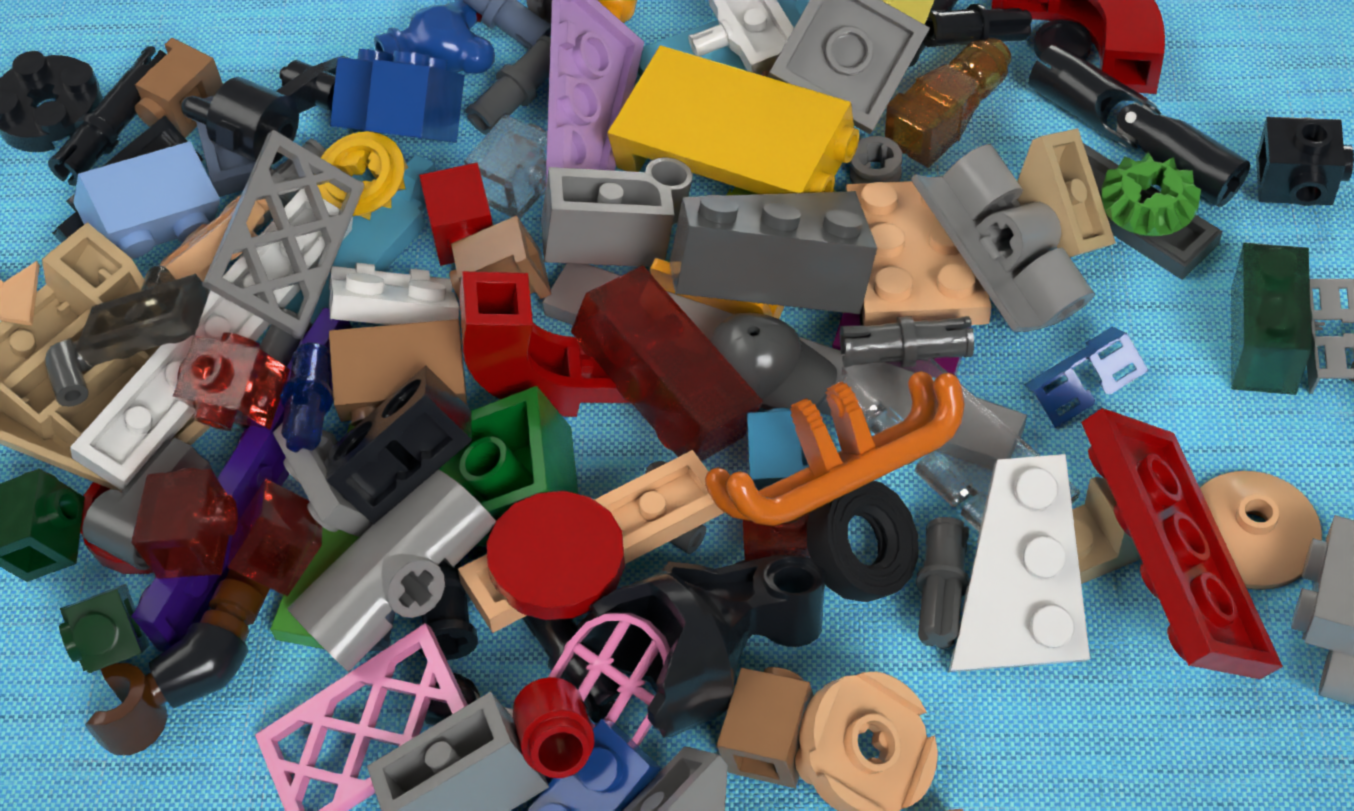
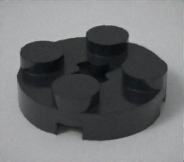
M28 51L17 56L12 63V69L0 78V135L8 145L22 151L46 152L55 149L53 141L62 140L69 135L71 137L76 130L74 123L84 113H91L103 100L99 82L92 67L88 63L73 57L63 55L44 56L38 51ZM51 98L56 99V101L45 102L41 104L39 107H37V105L44 100Z

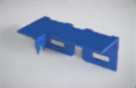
M1113 326L1098 336L1085 342L1087 347L1071 357L1069 356L1024 384L1026 388L1035 393L1055 428L1095 403L1089 389H1084L1073 370L1077 365L1089 359L1102 380L1099 383L1106 394L1114 393L1149 371L1126 332ZM1116 342H1121L1122 347L1101 359L1098 353ZM1133 363L1136 369L1115 381L1112 375ZM1063 375L1066 376L1067 381L1047 393L1044 391L1043 387ZM1077 398L1079 404L1059 416L1056 410Z

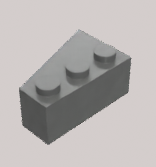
M856 191L683 197L670 259V269L675 294L861 314L877 245Z

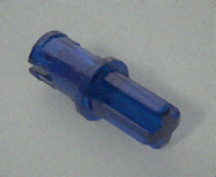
M307 342L299 345L296 352H293L290 380L284 384L280 394L281 404L285 409L281 434L287 439V449L295 453L299 452L302 448L313 451L319 446L324 415L330 411L333 404V391L329 387L331 372L330 350L322 344Z

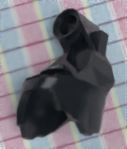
M772 555L747 562L742 560L716 569L697 564L668 561L660 573L619 588L592 604L589 614L577 625V631L586 622L606 613H632L649 620L666 637L671 650L666 657L664 665L660 652H658L642 680L650 682L656 693L647 708V719L655 728L659 729L663 738L673 737L720 716L728 709L738 662L748 639L752 635L765 636L774 643L786 647H800L818 639L822 632L825 571L811 558L801 555ZM607 621L594 627L582 640L583 643L592 647L593 652L599 656L619 621ZM631 624L612 654L611 658L614 659V662L610 665L620 672L631 676L653 639L642 628Z

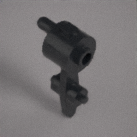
M338 57L315 66L299 60L290 62L287 67H283L280 71L279 77L282 80V87L277 91L242 77L231 78L218 89L211 102L197 96H188L183 100L181 110L186 117L206 125L208 137L213 144L256 162L267 135L272 130L294 141L298 129L299 113L315 106L332 111ZM277 152L272 164L278 162L284 155Z

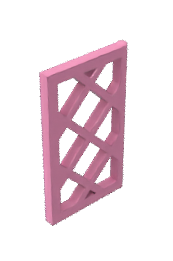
M424 623L255 734L285 811H305L302 801L310 779L338 786L333 801L318 811H349L375 794L371 777L366 780L358 779L370 740L401 746L416 737L421 732L431 700L447 703L452 714L468 705L429 625ZM422 648L428 662L421 683L415 684L393 679L392 676L396 665ZM437 682L441 689L435 688ZM364 685L372 686L359 724L332 718L338 702ZM388 690L416 696L403 734L375 728ZM303 725H312L299 764L286 761L278 742ZM328 729L355 736L342 774L314 768Z

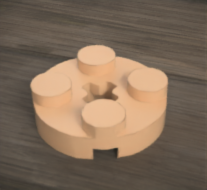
M877 671L844 676L824 685L809 701L800 724V748L795 756L796 770L801 779L813 785L821 798L837 811H900L921 800L933 781L938 760L935 735L927 738L925 725L919 716L927 712L918 696L903 682ZM867 729L874 733L872 745L880 751L879 758L872 757L866 759L859 749L858 735L865 733Z

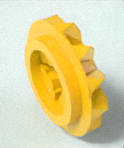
M370 131L352 133L333 143L321 157V159L351 177L353 175H363L368 167L376 180L373 179L372 181H362L365 186L353 216H361L370 220L373 211L381 207L391 209V198L397 191L406 190L403 177L404 171L408 169L407 163L397 144L383 134ZM331 183L317 185L322 198L341 209L347 193Z

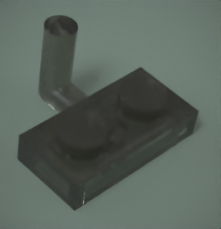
M160 265L153 266L148 270L139 292L92 306L75 350L89 366H94L117 358L127 359L140 351L163 344L180 343L195 335L210 291L202 286L203 282L197 274L176 280L166 267Z

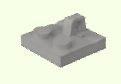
M810 0L770 70L768 77L850 101L852 104L854 126L871 134L930 28L882 0Z

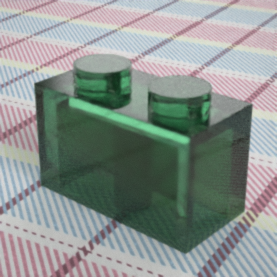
M1243 243L1231 287V389L1296 395L1311 354L1309 248Z

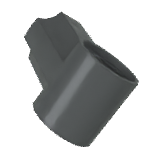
M174 438L172 441L166 440L122 492L110 489L94 500L83 521L82 532L84 538L89 543L139 570H147L153 567L162 559L171 544L174 533L173 523L213 477L214 472L210 463L201 457L191 445L177 438Z

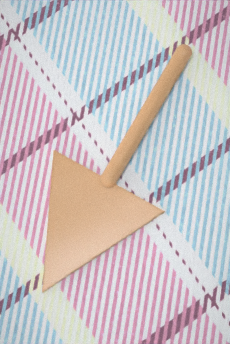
M37 261L5 282L0 279V321L33 325L40 267Z

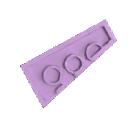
M552 0L546 183L549 167L613 171L616 168L607 132L634 89L644 41L598 0Z

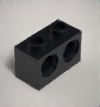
M424 366L330 448L326 481L374 525L472 441L471 409L427 366Z

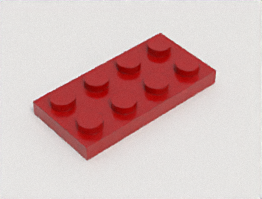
M1104 408L1083 420L1081 423L1091 444V447L1088 449L1089 458L1097 472L1108 482L1117 503L1114 505L1116 520L1123 531L1134 541L1143 562L1140 566L1142 579L1150 592L1160 600L1170 623L1167 628L1168 638L1177 654L1187 662L1188 666L1255 679H1262L1282 668L1283 665L1175 434Z

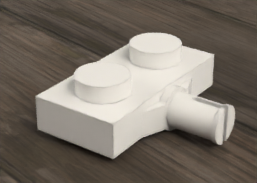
M709 0V6L718 19L719 25L688 36L695 56L700 57L727 46L731 51L739 55L747 71L761 75L763 71L771 70L794 29L778 1Z

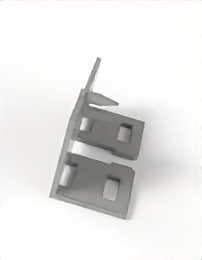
M1308 279L1298 305L1300 331L1305 332L1309 394H1313L1320 379H1354V369H1347L1345 348H1352L1354 359V333H1344L1343 336H1316L1315 333L1317 330H1323V327L1319 326L1325 325V322H1316L1315 320H1341L1342 323H1354V279ZM1312 289H1319L1321 310H1314ZM1339 289H1347L1348 309H1341ZM1318 346H1324L1326 368L1319 367Z

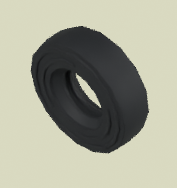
M872 481L810 512L807 521V549L810 558L825 571V585L842 598L861 602L877 600L898 592L913 576L919 557L918 533L907 506L897 493L882 482ZM855 515L865 518L874 530L878 545V555L872 565L861 563L852 552L848 540V524Z

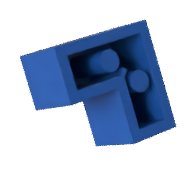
M359 49L358 59L338 57L330 126L457 143L465 75L446 71L448 60L432 58L430 55L394 51L393 59V53Z

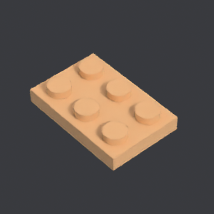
M912 181L846 184V191H856L877 245L861 310L864 326L897 323V317L912 316L914 321L943 320L969 316L972 322L971 325L989 324L992 308L989 295Z

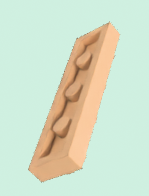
M693 450L594 499L612 513L622 530L625 564L725 513L716 506L705 486V477L709 471ZM487 554L458 568L461 585L492 633L527 616L510 606L507 598L500 594L498 588L497 590L495 589L489 576Z

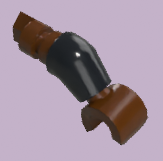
M233 562L226 578L219 582L209 602L212 610L205 611L200 623L191 624L180 641L148 663L151 670L150 673L144 675L139 667L129 663H115L100 669L105 681L122 703L109 711H95L86 722V728L97 742L114 755H132L143 751L158 739L165 728L168 717L165 706L166 702L174 709L223 689L235 676L246 658L248 648L245 641L250 632L248 625L253 624L275 577L255 565Z

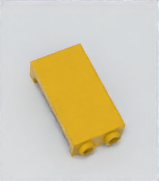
M662 45L657 49L607 132L615 162L619 169L639 172L647 159L655 160L668 157L685 163L694 174L757 194L833 192L836 173L842 162L848 164L852 160L859 142V130L854 128L852 104L850 101Z

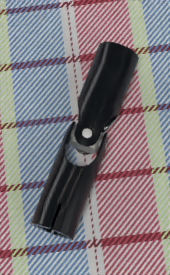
M1056 43L1049 46L1039 57L1041 61L1051 66V69L1039 61H1036L1028 82L1031 89L1126 148L1137 150L1138 147L1135 144L1140 145L1146 154L1150 153L1154 161L1162 163L1174 157L1177 169L1193 170L1194 185L1201 189L1200 196L1214 205L1222 207L1227 204L1244 183L1251 166L1248 160L1187 122L1161 115L1162 113L1157 106L1148 98L1062 45ZM1121 101H1134L1135 103L1129 104L1120 110L1117 116V132L1109 128L1107 118L1111 109Z

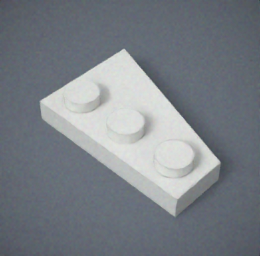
M1066 454L999 459L993 467L969 586L967 587L963 603L959 635L957 636L955 648H953L948 672L1090 660Z

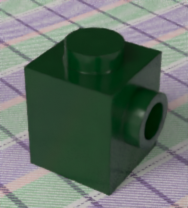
M40 468L1 483L0 567L28 582L77 564L85 497Z

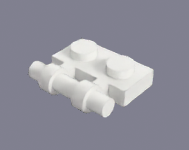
M356 263L355 268L332 266L330 270V319L384 325L458 319L460 307L455 293L452 292L451 280L448 278L430 277L429 270L410 269L409 274L375 271L374 264Z

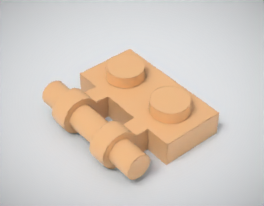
M241 195L230 202L219 217L211 223L202 224L190 233L180 247L161 261L146 281V284L162 301L180 287L186 293H190L203 283ZM266 199L255 201L246 222L251 237L258 236L253 230L264 223V214L270 211ZM243 252L232 254L230 260L237 258Z

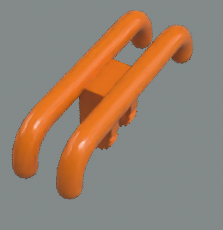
M926 372L914 373L908 381L912 406L907 418L871 436L855 393H853L847 383L839 382L827 388L825 393L827 394L826 399L831 409L830 413L840 443V452H837L826 425L822 421L823 417H821L819 410L811 400L805 398L791 405L790 416L793 419L792 422L795 425V431L809 467L759 491L747 473L739 471L730 475L728 471L718 467L711 469L705 477L706 489L716 506L732 518L768 526L793 521L939 449L951 440L962 423L965 407L960 381L952 373L940 374L935 381Z

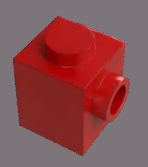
M478 162L419 175L440 266L455 263L452 243L493 226Z

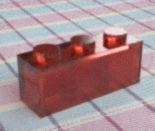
M643 265L586 292L571 328V333L576 337L584 353L593 357L616 384L620 395L627 402L632 403L653 427L659 440L666 448L672 450L677 457L693 450L702 462L745 436L748 430L747 413L758 412L763 400Z

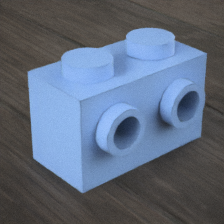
M191 141L79 173L74 196V205L83 223L86 224L88 222L132 259L145 255L154 246L175 239L184 242L187 236L199 226L209 224L215 220L220 203V198Z

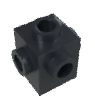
M1266 117L1256 154L1259 202L1289 203L1303 206L1333 205L1340 182L1349 181L1351 178L1354 162L1353 146L1344 145L1342 121L1340 119H1315L1308 117Z

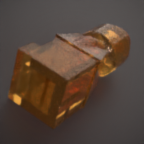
M987 38L985 41H973L958 53L948 65L945 64L916 78V82L904 95L898 93L888 103L885 137L896 142L903 154L907 153L910 158L929 168L956 141H960L974 111L979 107L980 101L988 97L1006 79L1008 65L1011 62V53L1007 46L996 38Z

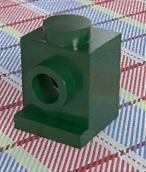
M126 584L60 608L64 623L59 624V630L65 649L72 662L80 661L83 671L87 670L88 674L139 655L150 646L145 633L131 617L136 608Z

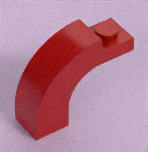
M992 0L991 9L1020 8L1021 10L1029 11L1033 20H1071L1081 24L1091 35L1092 43L1099 54L1100 69L1138 93L1157 94L1165 53V28L1161 12L1155 0Z
M462 271L459 299L464 359L474 379L490 394L498 399H503L538 386L557 411L564 417H577L580 403L643 402L646 383L640 338L570 337L548 332L533 323L528 273Z

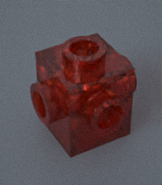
M224 332L220 340L194 335L187 356L179 367L178 382L173 397L195 409L193 419L204 425L231 431L233 423L236 422L270 430L290 369L261 350L259 343L247 337L229 332Z

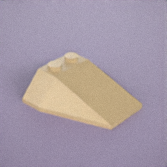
M87 222L42 258L46 285L36 292L33 325L0 322V444L107 488L121 491L72 459L70 447L173 333L175 328L146 284L132 258ZM83 337H92L96 340L101 360L90 370L82 372L89 395L81 404L70 407L62 406L56 400L45 364L46 353L50 346L62 340L71 338L72 342H75ZM214 392L208 396L170 441L177 438L192 445L224 415V408Z

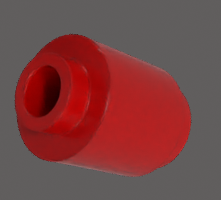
M547 677L531 682L520 691L514 701L513 719L525 761L531 768L550 778H565L580 771L592 753L594 732L578 689L564 679Z

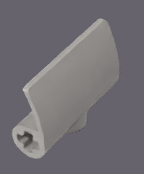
M985 144L970 151L960 158L943 176L926 177L915 173L911 178V181L1014 332H1029L1055 325L1081 310L1094 298V291L1065 249H1056L1061 237L1060 221L1056 213L1049 205L1042 202H1030L1020 205L1017 199L1021 196L1023 189L993 145Z
M438 469L374 525L372 524L287 610L349 672L393 628L392 624L385 618L392 610L402 617L414 618L426 614L436 606L442 597L445 587L444 574L438 564L444 560L453 568L494 527L496 521L464 487Z

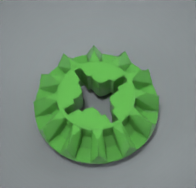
M1148 152L1141 161H1134L1124 156L1117 169H1108L1100 196L1107 216L1121 228L1144 236H1163L1183 229L1194 219L1199 207L1201 189L1194 185L1193 170L1177 169L1174 157L1164 163L1154 161ZM1151 185L1161 186V193H1155L1151 198H1147L1143 204L1140 203L1141 190H1147Z

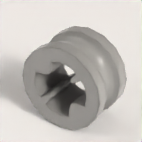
M869 136L859 140L855 155L850 161V180L852 184L900 182L902 176V150L899 145L883 136ZM871 162H880L881 169H872Z

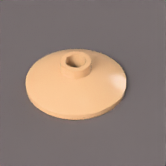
M1256 471L1225 473L1212 478L1200 487L1247 589L1266 590L1279 588L1302 577L1312 539L1322 541L1321 524L1317 512L1302 492L1276 476ZM1247 514L1258 515L1264 518L1266 522H1255Z

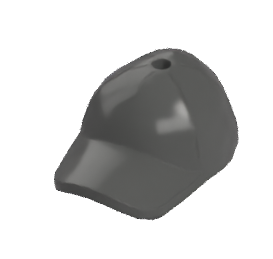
M747 312L727 317L714 330L706 349L704 369L710 384L731 399L766 410L773 408L790 409L792 404L805 398L811 400L816 408H818L827 397L825 393L827 388L836 384V367L813 348L801 341L796 331L786 322L769 315Z

